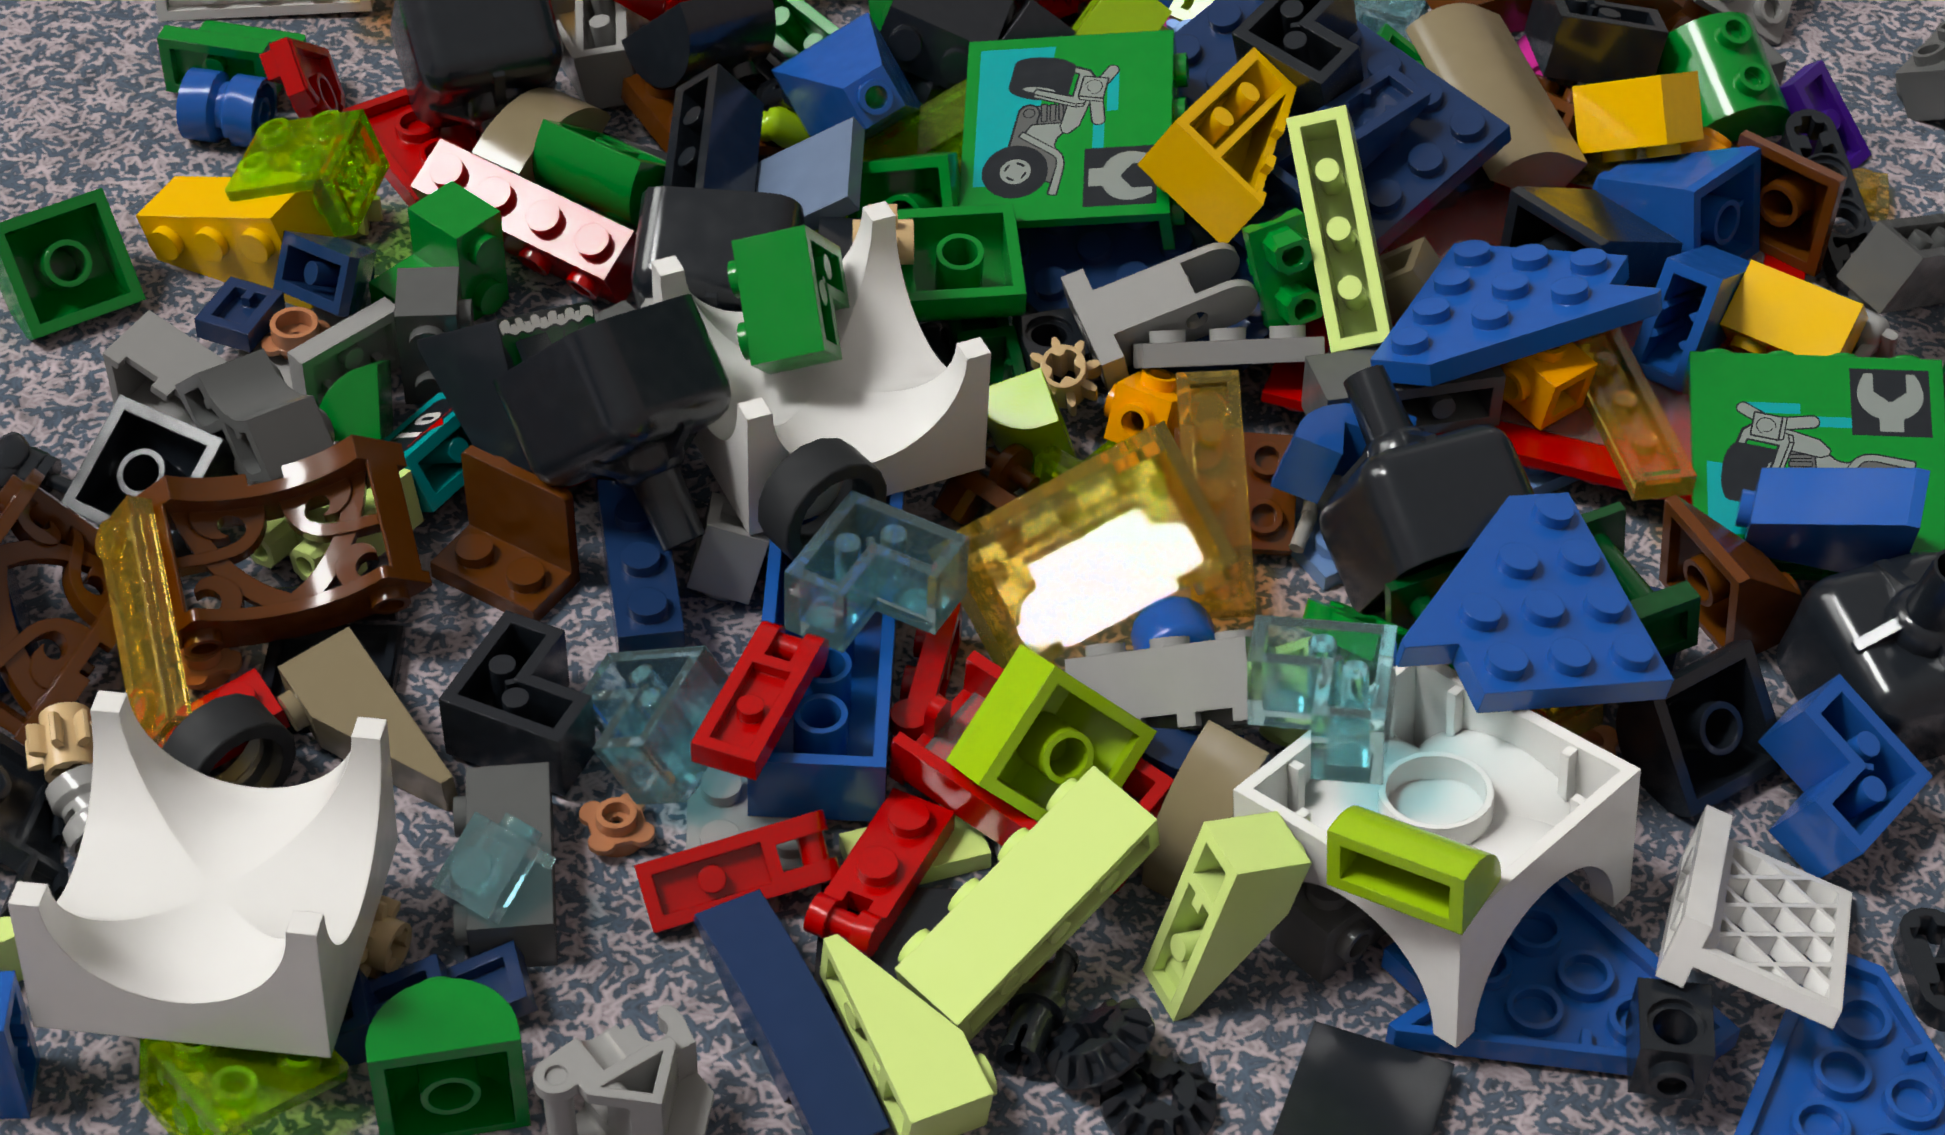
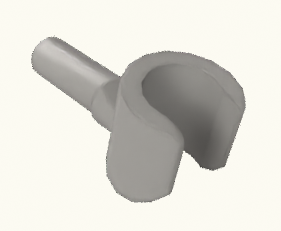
M1332 475L1318 504L1303 499L1301 517L1289 544V548L1293 552H1304L1312 529L1317 521L1318 510H1322L1324 503L1338 488L1336 484L1341 479V475Z

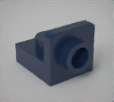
M230 276L194 318L197 337L251 353L261 339L271 332L270 320L272 316L286 308L284 292Z

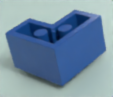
M1840 674L1793 704L1758 741L1803 791V794L1768 831L1805 872L1818 878L1828 875L1862 855L1933 777Z

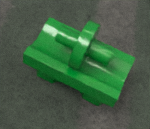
M1294 208L1272 221L1251 224L1241 228L1248 255L1246 260L1250 275L1253 276L1255 289L1259 296L1258 302L1263 324L1269 329V326L1302 325L1323 316V309L1304 213L1298 208Z

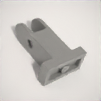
M1223 242L1211 243L1094 290L1083 268L1060 277L1068 306L1088 347L1092 360H1099L1101 364L1102 374L1100 377L1107 393H1109L1114 384L1129 376L1127 367L1133 365V344L1149 343V331L1186 330V342H1192L1209 335V329L1227 328L1244 320L1254 311L1259 301L1254 285L1242 279L1228 281L1237 272L1240 265L1239 255L1232 245ZM1198 312H1205L1201 318H1198Z

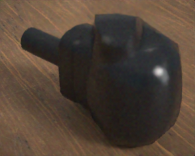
M10 432L0 437V491L13 474L25 481L35 468L45 475L39 487L48 493L54 489L66 494L73 480L60 475L62 469L60 459L51 456L48 452L37 447H30L26 438L17 432Z

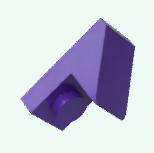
M1823 60L1805 65L1780 86L1791 115L1803 109H1814L1823 112L1831 118L1838 131L1852 172L1872 155ZM1809 139L1812 146L1811 156L1814 155L1817 140Z

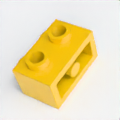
M1698 71L1572 86L1578 147L1582 154L1602 152L1603 163L1637 159L1636 148L1646 147L1647 158L1682 154L1681 143L1704 140Z
M1751 259L1722 318L1720 326L1726 337L1732 339L1729 347L1738 353L1767 354L1772 351H1789L1795 355L1829 356L1835 353L1852 354L1867 323L1868 315L1862 303Z

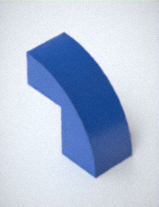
M1351 403L1331 404L1320 407L1307 414L1300 421L1272 477L1271 487L1318 504L1332 475H1341L1342 478L1362 456L1363 450L1366 447ZM1409 415L1413 426H1416L1417 417Z

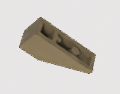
M350 627L345 628L278 666L286 692L277 696V699L287 719L297 732L308 727L321 748L345 759L351 751V736L358 717L387 719L393 785L446 811L453 809V797L458 795L452 774Z

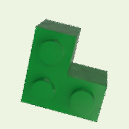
M450 181L407 208L413 254L369 281L371 304L383 297H386L395 304L397 269L459 266L462 298L472 299L474 322L485 314L495 313L509 299L501 211L455 182Z
M806 225L732 240L734 260L728 262V279L734 296L741 299L744 322L738 324L737 336L742 355L746 360H750L751 366L768 374H775L842 360L835 311L850 308L840 247Z

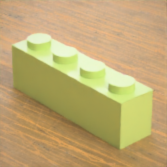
M1346 105L1286 118L1330 351L1333 353L1378 347L1385 340L1393 326L1354 126Z
M1094 765L1079 781L1075 778L1065 781L1051 796L1046 807L1048 812L1030 831L1025 827L1017 830L1000 849L997 856L999 862L981 881L977 878H972L962 885L948 905V911L950 912L931 932L926 928L918 931L909 939L899 953V964L894 968L898 981L960 1028L968 1042L975 1037L1015 995L1017 990L1029 981L1160 845L1157 819Z

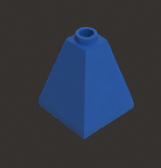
M869 12L864 13L771 70L809 137L854 117L865 129V147L924 111Z
M1742 146L1624 161L1610 171L1601 172L1594 182V190L1682 242L1681 253L1710 245L1748 260L1759 252L1761 148Z

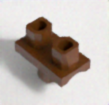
M1019 443L1008 446L1002 452L989 447L986 450L985 465L991 468L989 476L976 470L948 478L934 504L935 508L967 527L985 500L994 505V509L977 535L1011 556L1026 540L1032 529L1046 536L1055 522V519L1014 493L1020 487L1028 493H1032L1040 483V478L1031 472L1034 461L1033 453L1030 449Z

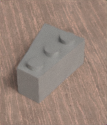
M150 310L103 352L113 404L116 403L121 394L194 427L196 425L187 412L175 385L198 372L227 362ZM247 479L248 485H253V484H259V483H260V482H254V481H251V480H248V479Z

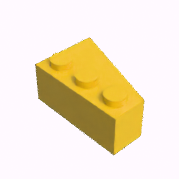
M1253 47L1168 128L1137 165L1152 178L1159 189L1173 198L1218 242L1229 243L1264 205L1267 193L1263 191L1268 174L1274 169L1277 157L1273 153L1277 140L1284 134L1287 123L1286 118L1289 116L1297 87Z
M175 176L136 215L157 260L219 281L226 282L231 276L269 288H273L284 230L336 237L309 178ZM284 293L286 303L308 309L315 307Z

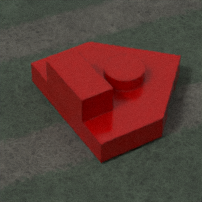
M289 37L269 43L271 50L259 54L268 81L284 85L297 116L306 123L324 151L343 148L345 129L341 124L337 125V116L343 114L342 109H345V95L329 50Z

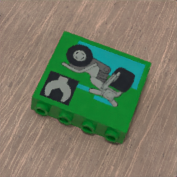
M1174 30L969 42L958 206L1014 203L1017 229L1159 221L1163 249H1175L1176 225H1186V211L1166 192L1159 189L1152 178L1137 165L1168 128L1188 109L1186 97L1179 98V88L1189 87L1187 52L1177 53Z
M1720 348L1709 349L1704 352H1689L1682 383V393L1689 394L1692 506L1744 540L1746 528L1735 526L1738 505L1743 489L1755 491L1762 468H1920L1930 470L1920 530L1910 553L1925 550L1940 552L1945 549V398L1942 360L1920 359L1913 355L1876 358L1857 357L1851 353H1835L1829 356L1795 355L1789 351H1772L1767 354L1733 353ZM1769 558L1780 572H1787L1794 580L1820 581L1827 576L1839 573Z

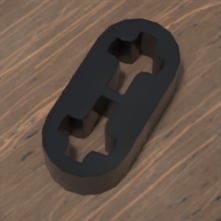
M1922 907L1913 909L1903 916L1893 941V951L1916 1015L1927 1026L1945 1032V996L1935 995L1940 981H1942L1945 989V913L1937 909ZM1917 935H1926L1930 944L1940 945L1936 957H1933L1928 942L1925 939L1916 938Z

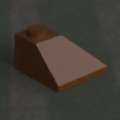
M1745 130L1739 136L1737 147L1754 146L1761 148L1759 250L1815 277L1822 268L1847 177Z
M1676 494L1664 500L1659 581L1666 588L1686 580L1701 596L1699 627L1717 648L1735 640H1752L1757 655L1778 645L1802 602L1800 589L1793 577L1787 572H1780L1762 551Z

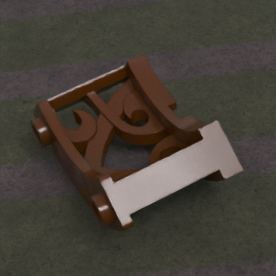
M351 434L328 449L281 466L284 478L248 485L246 474L205 478L165 475L126 503L130 528L140 529L160 630L155 633L157 647L184 649L185 655L189 657H204L215 654L223 648L250 646L280 639L286 640L345 625L373 614H392L411 605V597L431 587L432 581L430 572L423 571L399 475V471L407 467L402 443ZM371 487L377 513L363 516L367 489ZM330 505L327 512L323 514L325 522L339 521L335 523H316L306 517L308 511ZM285 518L289 526L303 538L319 543H330L315 570L292 593L264 584L234 565L247 559L258 549L265 536L267 521ZM243 526L246 529L245 534L233 544H230L229 535L220 532L221 528ZM171 531H178L192 555L176 557ZM382 532L389 566H379L371 572L360 576L358 570L363 563L370 560L378 561L379 559L377 551L372 545L362 542L356 543L357 538ZM209 572L212 576L205 577L196 584L194 588L197 601L206 597L217 598L222 602L219 609L193 608L188 610L181 577ZM338 580L340 586L331 589ZM245 601L256 607L245 608Z
M35 468L25 481L13 474L0 491V543L10 529L19 540L0 545V674L8 690L26 713L23 716L0 701V726L13 734L14 739L24 746L27 740L25 726L27 724H39L38 717L43 709L56 703L76 702L91 681L87 677L95 668L94 665L88 662V659L97 646L107 653L113 649L138 611V608L135 607L136 604L151 588L143 545L135 554L39 487L45 475ZM32 564L62 566V586L66 598L72 609L88 626L86 627L79 622L65 618H47L31 624L19 634L10 604L7 570ZM81 572L87 573L83 579L81 578ZM84 584L95 587L100 595L89 592L84 587ZM50 639L58 645L61 652L60 659L53 660L47 657L44 652L45 644H42L30 657L25 648L36 641Z

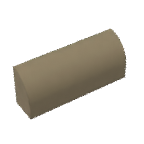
M1453 3L1425 13L1406 28V33L1427 69L1510 125L1511 141L1482 165L1491 181L1510 188L1517 186L1565 188L1588 164L1499 14L1470 3Z

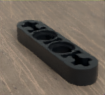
M1803 109L1794 112L1788 117L1780 145L1847 177L1836 218H1843L1849 221L1854 226L1855 231L1850 234L1831 232L1822 265L1830 286L1838 293L1848 296L1850 288L1838 279L1836 275L1850 259L1851 253L1856 251L1867 237L1873 226L1835 124L1823 112L1814 109ZM1809 139L1817 140L1814 155L1811 156L1812 146Z

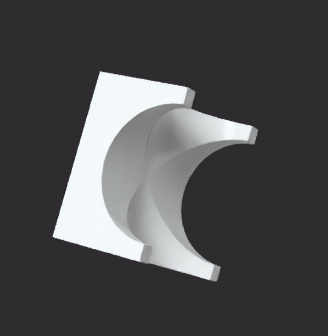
M886 201L862 207V218L856 238L842 260L850 308L835 311L842 360L775 374H768L751 366L750 360H746L742 355L737 336V326L739 323L744 322L743 312L718 309L696 298L688 289L685 271L675 255L651 261L653 304L681 295L691 294L729 378L731 388L729 409L713 424L698 431L693 441L749 536L763 532L758 522V502L767 479L781 461L796 449L820 438H840L856 448L881 471L887 485V496L985 468L991 352L980 337L956 343L955 354L948 367L933 352L919 326L906 290L897 247L896 215ZM843 481L832 485L818 496L808 509L804 520L818 516L826 511L837 497Z
M1395 662L1233 789L1234 817L1273 811L1279 812L1295 838L1303 845L1306 855L1312 862L1303 882L1320 885L1350 900L1372 917L1389 934L1404 953L1421 982L1431 1011L1433 1034L1457 1048L1474 1033L1481 995L1503 946L1522 917L1544 892L1567 874L1583 868L1589 880L1590 895L1609 906L1615 907L1630 893L1641 769L1529 709L1477 713L1456 670L1445 664L1398 667ZM1358 805L1494 854L1500 862L1501 880L1463 935L1454 933L1327 885V830L1335 819L1348 807Z
M98 690L90 709L93 733V768L89 807L82 842L71 876L57 902L51 895L48 884L17 881L8 902L33 1027L331 1058L398 843L387 719L358 717L351 736V751L340 765L318 779L289 787H249L209 777L182 764L159 747L142 728L134 715L127 693Z

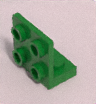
M212 20L204 21L199 30L165 25L157 36L166 91L178 93L184 75L192 67L223 71L228 74L230 80L237 74L267 78L259 54L271 50L269 43L284 37L306 42V36L300 33ZM274 82L278 96L284 85Z

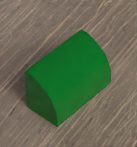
M390 360L378 361L353 369L340 377L328 389L319 408L331 420L335 433L334 441H342L351 434L381 440L393 432Z

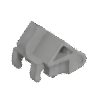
M663 1005L658 1009V1028L666 1035L657 1041L643 1039L632 1024L622 1029L616 1024L590 1040H580L576 1037L542 1060L534 1069L533 1082L535 1092L544 1101L547 1135H706L714 1101V1092L698 1074L696 1040L693 1038L682 1014L671 1005ZM580 1094L584 1099V1107L575 1113L574 1096Z

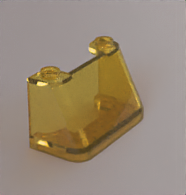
M1164 419L972 521L931 545L935 556L989 656L995 664L1005 669L1020 644H1023L1057 666L1054 659L1062 655L1065 650L1179 589L1183 590L1193 586L1199 596L1233 578L1228 567L1239 562L1235 551Z

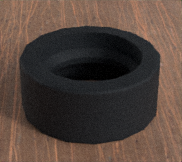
M820 438L796 449L781 461L767 479L758 502V522L764 534L792 561L805 568L827 567L849 556L866 541L876 528L886 506L887 485L881 471L852 445L840 438ZM843 481L837 497L827 510L813 521L802 525L808 509L818 496L832 485Z
M238 693L215 698L195 709L173 730L162 748L182 764L208 776L215 764L229 751L249 741L240 757L226 771L214 778L232 784L259 788L282 787L291 774L296 757L293 734L254 696Z

